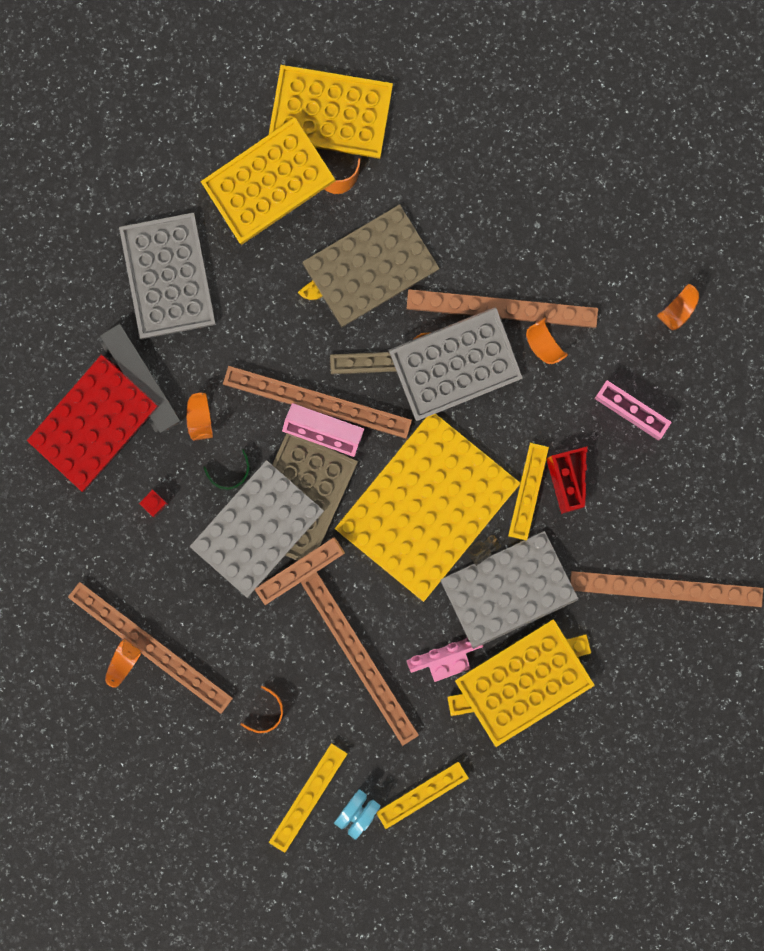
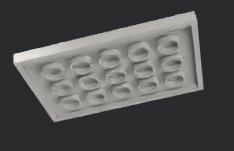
M189 213L119 227L140 339L216 325L195 214Z
M496 307L389 349L390 356L416 421L522 379Z
M266 460L190 545V548L248 598L322 515L324 510Z
M545 531L441 579V583L473 649L578 600Z

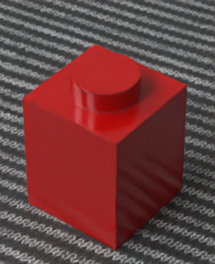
M154 490L139 503L154 518L168 505Z

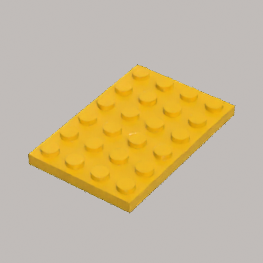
M281 65L269 134L295 117L315 148L380 159L393 83Z
M294 117L203 179L201 183L242 245L334 183L336 179Z
M554 619L455 680L495 747L595 686Z

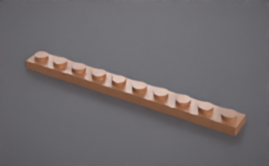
M408 289V310L474 316L496 307L500 319L538 322L545 317V323L590 328H596L598 308Z
M228 366L223 382L225 386L292 405L293 403L330 417L405 439L412 420L231 366Z
M571 571L570 583L574 591L762 607L763 588L574 571Z
M315 572L301 582L302 586L402 746L419 736L318 573Z
M81 582L78 583L68 596L69 599L120 638L127 640L140 649L145 657L220 714L223 713L233 698Z

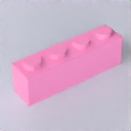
M608 380L594 398L657 440L662 438L672 423Z
M292 403L282 431L355 457L364 428Z

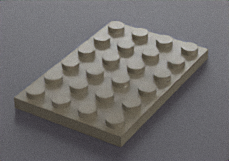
M400 205L302 262L341 327L346 326L439 270L438 265Z
M286 433L272 465L324 510L322 515L286 554V556L298 561L321 546L358 461L325 446Z

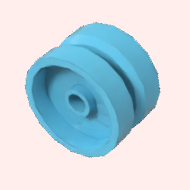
M360 789L334 822L340 829H344L350 821L353 822L348 829V835L355 840L363 830L367 829L375 818L374 815L381 807L374 800H370L365 807H362L367 799V795Z

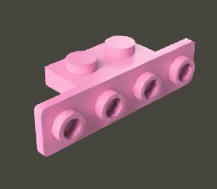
M467 637L462 641L452 642L445 647L433 649L423 655H416L407 660V664L411 673L429 667L433 680L436 682L471 669L466 653L482 648L483 645L473 649Z

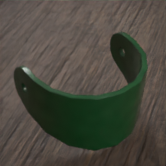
M242 449V452L246 459L247 471L243 480L236 486L228 488L219 486L212 481L206 467H203L207 477L214 486L221 490H233L246 482L251 468L244 449Z

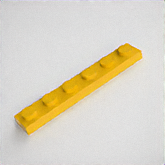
M332 743L330 744L270 839V844L284 853L286 852L345 759L346 752Z

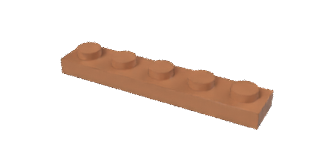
M334 537L257 587L255 591L264 605H266L345 554V552Z

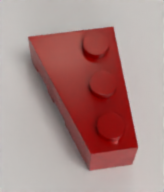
M588 446L546 458L561 514L585 507V473L587 471L586 453Z

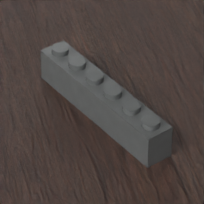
M118 324L100 335L103 340L100 342L106 352L109 350L113 356L110 358L112 363L116 367L119 366L123 374L159 406L150 416L153 420L150 424L154 431L164 434L181 423L180 419L122 326Z

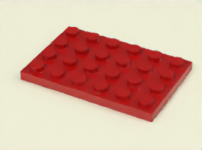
M100 355L26 441L81 492H84L159 406L104 355Z

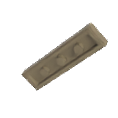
M389 352L330 355L331 374L397 372Z

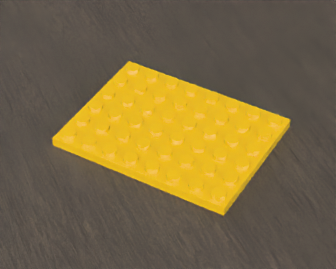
M433 414L424 419L335 527V530L424 602L516 490L520 482L437 414Z

